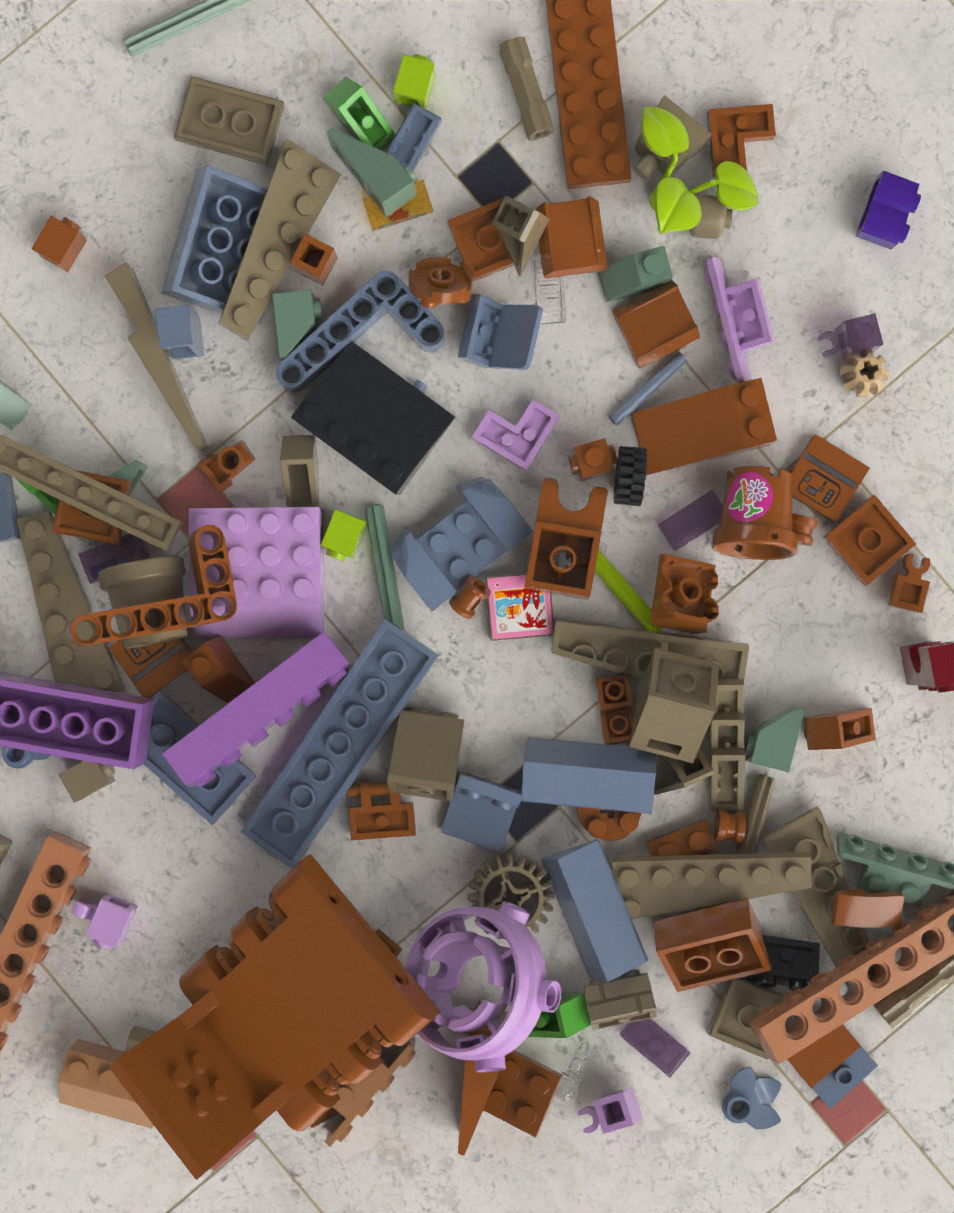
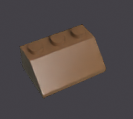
M77 1039L67 1050L59 1079V1103L151 1129L154 1127L108 1067L125 1052Z

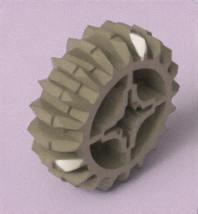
M508 852V862L503 863L501 856L496 854L494 858L497 865L494 867L488 860H485L483 865L487 872L484 873L479 869H476L474 875L481 881L469 882V887L477 892L469 893L467 900L478 902L471 907H486L497 910L500 909L503 901L510 903L509 899L502 898V896L506 897L507 889L505 882L508 883L509 889L512 890L513 894H520V897L516 896V906L521 907V904L526 899L531 898L532 894L538 893L536 905L530 912L525 926L530 927L534 933L539 932V927L535 921L538 920L544 924L548 922V918L541 912H552L553 906L545 902V900L555 898L554 892L544 891L553 885L551 879L541 881L547 874L546 869L541 868L534 872L538 864L537 860L532 859L526 866L524 865L526 855L523 853L520 854L518 862H513V853ZM508 871L522 873L534 883L529 885L527 883L515 884L511 880ZM499 875L501 889L496 894H493L492 898L484 900V892L488 883L495 876Z

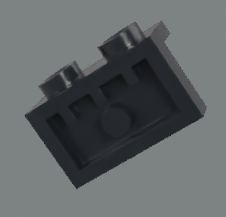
M762 935L771 970L749 975L747 980L756 981V985L766 988L776 987V984L788 986L790 991L798 988L803 989L811 984V979L819 974L820 943Z

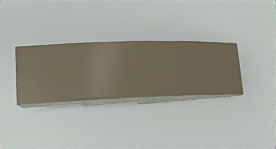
M718 679L715 713L710 722V765L714 771V774L710 776L711 811H717L718 808L725 809L726 811H743L744 679Z

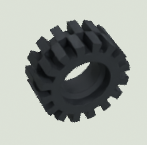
M619 447L614 479V504L640 506L642 504L647 469L646 448Z

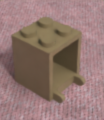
M661 641L660 648L654 649L635 700L629 747L693 763L715 713L719 664L713 663V653L706 652L704 660L669 652V642Z

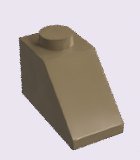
M315 435L283 436L280 464L287 507H319V472Z

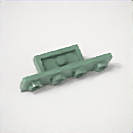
M838 833L836 838L838 856L865 864L857 880V889L862 888L868 893L898 891L904 895L905 904L919 908L932 884L954 890V864L951 862H941L927 858L919 853L906 852L888 844H879L865 840L857 835Z

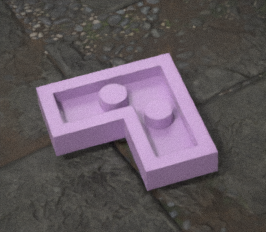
M534 399L531 400L516 426L488 410L474 432L472 439L527 472L560 415Z

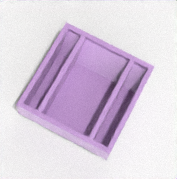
M320 507L189 508V537L196 529L205 525L217 526L223 532L237 600V610L231 619L195 626L196 639H214L222 636L223 639L316 638L324 631V547L321 546L323 540V509ZM202 533L199 537L201 546L211 550L213 547L212 537L207 533ZM189 551V596L198 594ZM209 565L206 569V577L210 582L216 583L219 579V571L212 565ZM215 598L212 602V610L216 615L222 616L225 612V604L219 598ZM190 607L191 617H193V610Z

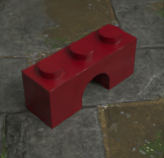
M928 641L900 647L907 685L918 686V690L928 689V691H938V693L954 691V641L941 643V641Z

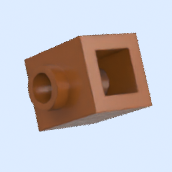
M606 438L575 446L572 450L573 456L568 457L573 475L578 474L580 482L612 473L614 470L613 464L617 463L615 449L612 444L607 445Z

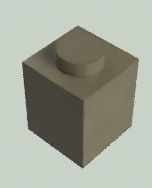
M82 761L58 774L74 803L83 800L116 781L113 776L115 774L114 766Z

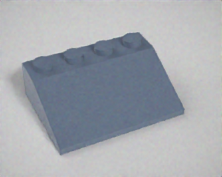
M210 165L197 169L161 293L192 305L222 313L267 189ZM265 311L262 317L260 318L258 324H262Z

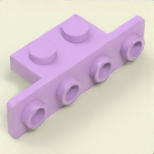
M714 256L706 258L708 267L705 268V277L708 284L713 286L716 298L712 300L717 317H721L723 329L720 331L722 343L730 352L731 360L728 362L730 374L738 383L752 380L745 351L775 342L760 281L753 279L728 288L721 259Z

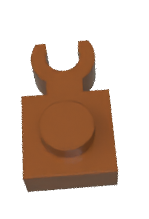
M909 553L904 556L902 561L903 568L906 571L905 575L895 574L888 606L923 613L930 582L921 580L922 574L927 572L930 567V558H922L920 567L915 568L912 565L914 554Z

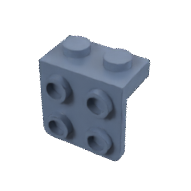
M472 294L458 358L483 368L527 370L531 365L543 309L537 305H503L481 294Z

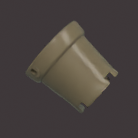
M162 556L108 567L98 573L100 590L102 589L108 593L112 609L183 597L182 577L187 572L183 557ZM182 604L179 608V616L182 620L186 621L185 606ZM149 609L145 614V621L150 627L156 628L160 623L159 613L153 609ZM115 615L119 633L122 634L127 628V622L122 616ZM184 628L123 639L122 641L124 649L150 646L159 642L165 643L187 637L188 634L187 629Z

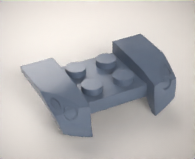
M479 477L457 486L458 490L466 498L462 504L417 539L405 527L391 546V556L396 565L431 611L457 592L456 590L465 584L469 576L477 575L506 551L509 552L534 532L510 500L490 479Z

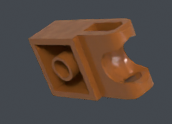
M545 477L541 488L524 589L588 600L591 596L608 491L605 487H594L589 495L587 505L581 510L570 511L559 502L558 481ZM559 553L566 554V560L571 561V565H565L564 569L558 568V563L553 561V557L558 558Z

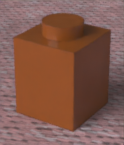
M50 216L31 249L43 259L69 272L87 239L79 232L81 227L66 217H63L62 221Z
M305 234L290 263L296 273L324 286L338 257L333 247Z

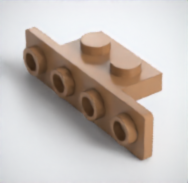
M412 1037L398 1049L388 1062L384 1061L360 1083L353 1084L349 1082L347 1085H342L337 1081L339 1085L337 1094L341 1099L332 1107L342 1116L327 1133L325 1143L329 1147L336 1140L342 1142L353 1128L350 1123L357 1115L363 1117L373 1105L374 1101L371 1098L378 1090L383 1093L391 1085L395 1078L392 1074L400 1065L404 1068L409 1064L416 1054L413 1050L416 1039Z

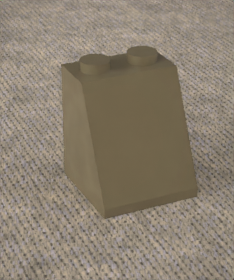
M408 707L407 711L402 710L399 714L388 772V792L452 802L464 720L458 719L459 715L450 712H440L439 716L426 714L427 710L417 707Z

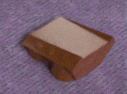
M588 196L586 199L549 204L543 202L535 209L550 218L539 240L544 278L599 272L607 269L599 201Z
M673 280L612 311L639 369L658 361V359L673 351L686 348L689 343L700 338L698 326L695 324L678 285Z
M661 554L650 619L651 626L689 632L691 635L706 633L707 623L715 620L719 615V606L711 598L712 590L718 586V575L715 571L716 565Z

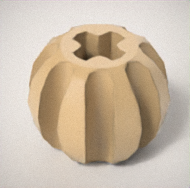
M862 349L860 356L856 352H852L845 358L848 366L844 365L840 368V377L847 379V383L842 386L847 392L854 388L856 390V397L867 398L869 392L872 395H876L884 388L881 381H888L889 370L882 368V364L886 360L882 355L875 359L873 357V350ZM860 370L862 372L868 371L869 377L867 375L861 376Z

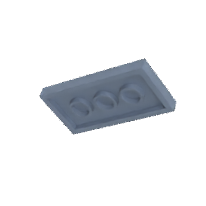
M162 690L158 691L152 698L155 699L147 759L144 765L213 825L257 775L238 759L229 767H224L222 764L216 768L214 772L217 776L203 787H197L196 785L186 786L163 757L162 753L200 724Z

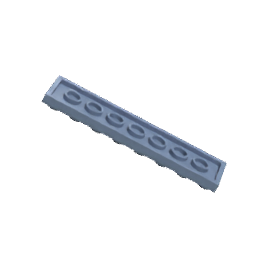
M387 618L384 619L241 833L290 868L296 866L440 655Z

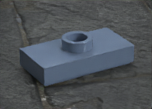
M413 103L386 153L396 157L402 166L407 164L414 173L442 123V118Z
M860 1047L812 1087V1089L831 1109L878 1065Z

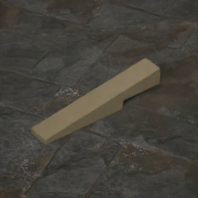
M126 262L104 276L138 330L127 338L194 447L203 451L208 446L167 349H162L159 345L157 324L136 274Z

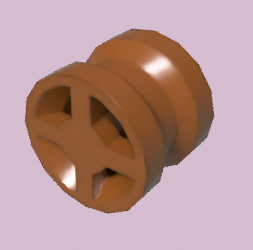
M793 513V532L797 536V543L799 545L812 546L813 538L811 535L813 529L818 525V520Z
M718 808L714 823L715 841L722 842L725 839H731L734 843L742 844L746 830L745 812L737 811L732 814L728 813L725 809Z

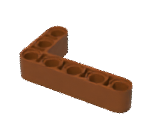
M205 525L196 529L189 537L188 546L198 595L83 614L69 622L67 626L68 639L77 646H90L231 619L237 610V600L223 532L217 526ZM202 533H207L212 537L213 547L211 550L201 546L199 537ZM209 565L216 567L219 571V579L216 583L210 582L206 577V569ZM215 598L221 599L225 604V612L222 616L216 615L212 610V602ZM182 604L189 605L193 610V617L189 622L182 620L179 616V608ZM149 609L159 613L160 623L156 628L150 627L145 621V614ZM115 615L122 616L127 622V628L122 634L114 632L111 628V620ZM80 621L88 622L93 628V634L88 640L80 639L76 634V626Z

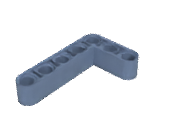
M381 271L278 365L276 376L280 384L288 392L296 393L302 391L329 367L352 341L355 343L386 313L394 319L423 351L429 353L437 352L443 347L445 342L444 327L427 307L420 304V300L411 293L410 289L396 274L391 271ZM385 282L394 284V292L390 295H382L378 292L381 284ZM361 304H368L372 307L371 313L366 317L355 315V309ZM414 306L418 310L415 317L405 319L400 315L403 307ZM342 325L348 328L347 335L342 339H335L331 336L332 330L337 326ZM427 329H435L440 335L436 341L429 343L422 339V334ZM314 347L324 349V356L319 361L308 359V354ZM290 369L300 370V378L295 383H287L285 381V374Z

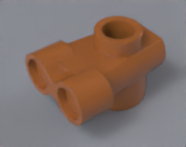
M240 440L230 447L223 448L215 456L212 453L208 454L198 463L202 471L209 477L213 487L219 493H222L233 485L232 479L255 460V457L246 443ZM235 453H237L239 456L238 465L235 464L233 461V456Z

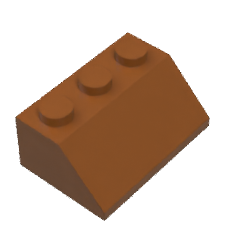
M748 898L654 921L656 953L677 992L771 970L759 922Z

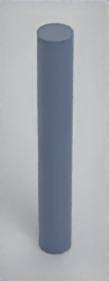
M678 352L609 416V419L618 426L687 362L686 357L681 352Z

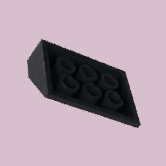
M353 341L312 387L291 416L294 421L395 495H400L456 418Z

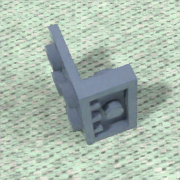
M461 771L454 789L452 802L449 804L441 827V832L493 851L501 852L516 808H519L523 796L522 791Z

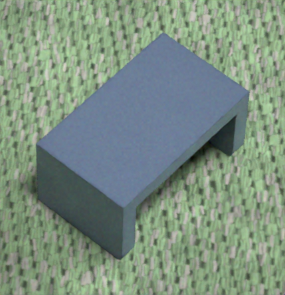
M189 305L155 309L159 345L162 349L171 348V356L175 360L205 356L200 318Z

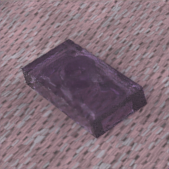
M651 1018L627 1023L619 1033L620 1037L670 1078L690 1054L689 1049Z

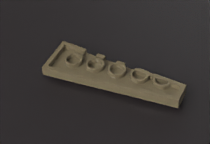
M286 139L281 147L269 186L263 197L260 211L250 233L246 250L240 261L237 275L231 286L218 323L246 341L249 340L271 301L272 294L276 292L289 269L290 262L305 234L308 235L341 176L340 173L289 139Z
M46 511L17 518L55 682L112 692L125 691L122 679L105 643L77 646L68 639L67 626L73 618L92 612L88 598L84 595L78 581L79 577L75 567L68 557V551L60 533L52 532L54 523L52 512ZM80 621L76 626V634L80 639L88 640L93 634V628L88 622Z
M555 619L551 653L590 665H598L617 673L622 672L643 680L654 649H659L661 641L669 642V652L704 660L706 652L713 653V663L719 664L718 679H744L749 645L748 643Z
M816 806L763 836L762 840L770 853L810 852L812 888L792 892L835 968L839 966L838 962L841 959L864 951L865 945L869 943L864 927L840 926L831 923L835 891L849 890L820 808ZM874 964L868 969V979L875 973ZM846 981L844 983L848 989V982Z
M810 852L627 856L612 858L613 875L631 919L812 888Z

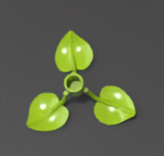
M645 107L641 110V131L646 145L660 157L671 156V161L665 173L660 177V182L649 195L650 206L656 214L659 234L689 230L698 225L702 212L700 203L694 194L712 186L717 187L718 200L730 209L748 210L758 204V192L752 178L741 165L735 162L725 161L719 164L715 169L716 179L709 180L690 190L680 179L670 177L678 161V153L685 152L689 147L687 131L676 116L664 109Z

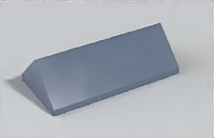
M528 737L523 764L522 802L652 814L656 777V754L629 746Z
M599 839L541 858V862L547 871L548 879L552 880L553 891L590 979L594 978L595 980L609 982L648 961Z

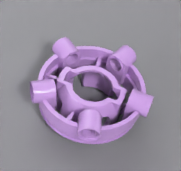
M503 901L499 910L486 907H464L452 909L439 915L418 935L405 964V969L441 1011L417 1034L430 1047L456 1059L475 1061L476 1072H493L506 1069L504 1055L516 1049L528 1037L536 1025L541 1011L554 1012L561 1000V987L557 981L546 979L542 952L536 939L525 926L530 913L506 901ZM478 916L479 918L475 925L497 938L507 940L510 948L499 946L489 937L466 931L464 921ZM484 955L489 969L488 983L503 987L498 1002L483 1000L474 1012L465 1005L454 1008L450 993L459 988V979L463 968L472 958ZM431 961H438L440 963L439 972L435 976L427 975ZM509 1005L510 1009L501 1023L499 1018ZM448 1026V1028L456 1032H474L488 1026L492 1035L481 1034L456 1039V1048L440 1034L438 1029Z

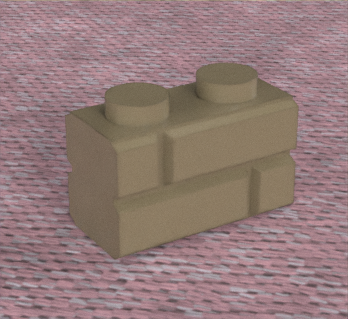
M630 970L621 975V978L613 979L609 982L593 978L589 981L590 985L584 986L593 1030L657 1017L656 1005L647 972L640 974L639 970Z

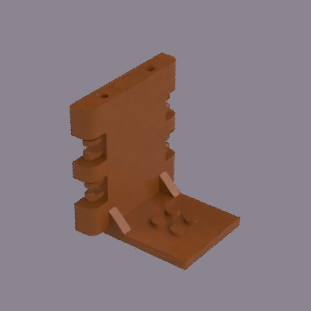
M311 854L303 858L272 888L273 897L269 902L271 911L266 908L259 909L258 906L249 910L231 928L230 949L215 945L180 977V988L192 1006L166 1026L118 1057L108 1066L196 1180L275 1111L279 1113L293 1130L301 1132L307 1129L341 1099L337 1094L339 1090L337 1081L342 1085H347L349 1082L358 1084L384 1062L380 1058L382 1050L379 1044L384 1047H391L393 1044L397 1046L404 1045L441 1012Z

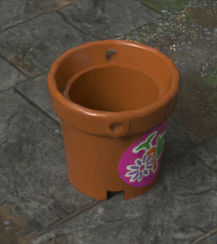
M765 466L734 468V474L729 470L727 472L719 527L713 531L712 549L722 555L752 560H781L795 556L798 553L797 536L793 532L792 474L780 469V477H776L770 473V467ZM736 546L739 548L738 552L735 550Z

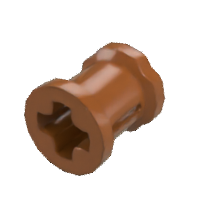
M469 576L461 592L449 600L451 608L457 614L467 619H471L475 615V608L483 599H488L491 593L489 587L474 576Z

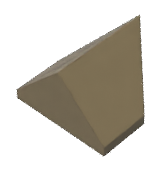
M505 196L491 225L497 229L517 273L521 277L550 218Z
M699 748L693 763L657 754L654 795L685 788L713 775L714 771L701 748Z

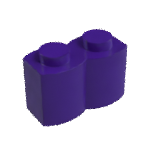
M883 170L874 182L855 237L888 249H893L898 243H903L910 229V225L906 224L909 212L914 213L921 199V195L917 193L920 184Z

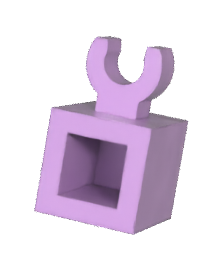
M107 894L100 900L98 905L81 897L80 901L77 900L71 913L91 920L85 935L93 938L92 942L97 946L110 949L111 947L116 948L123 942L138 906L114 895Z
M633 1087L598 1098L593 1101L594 1106H586L578 1111L579 1116L589 1114L593 1118V1124L584 1128V1133H592L601 1126L603 1134L632 1126L643 1120Z

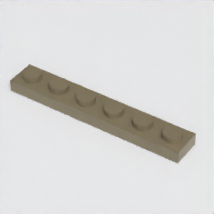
M4 435L0 436L1 472L169 552L183 524L182 521Z

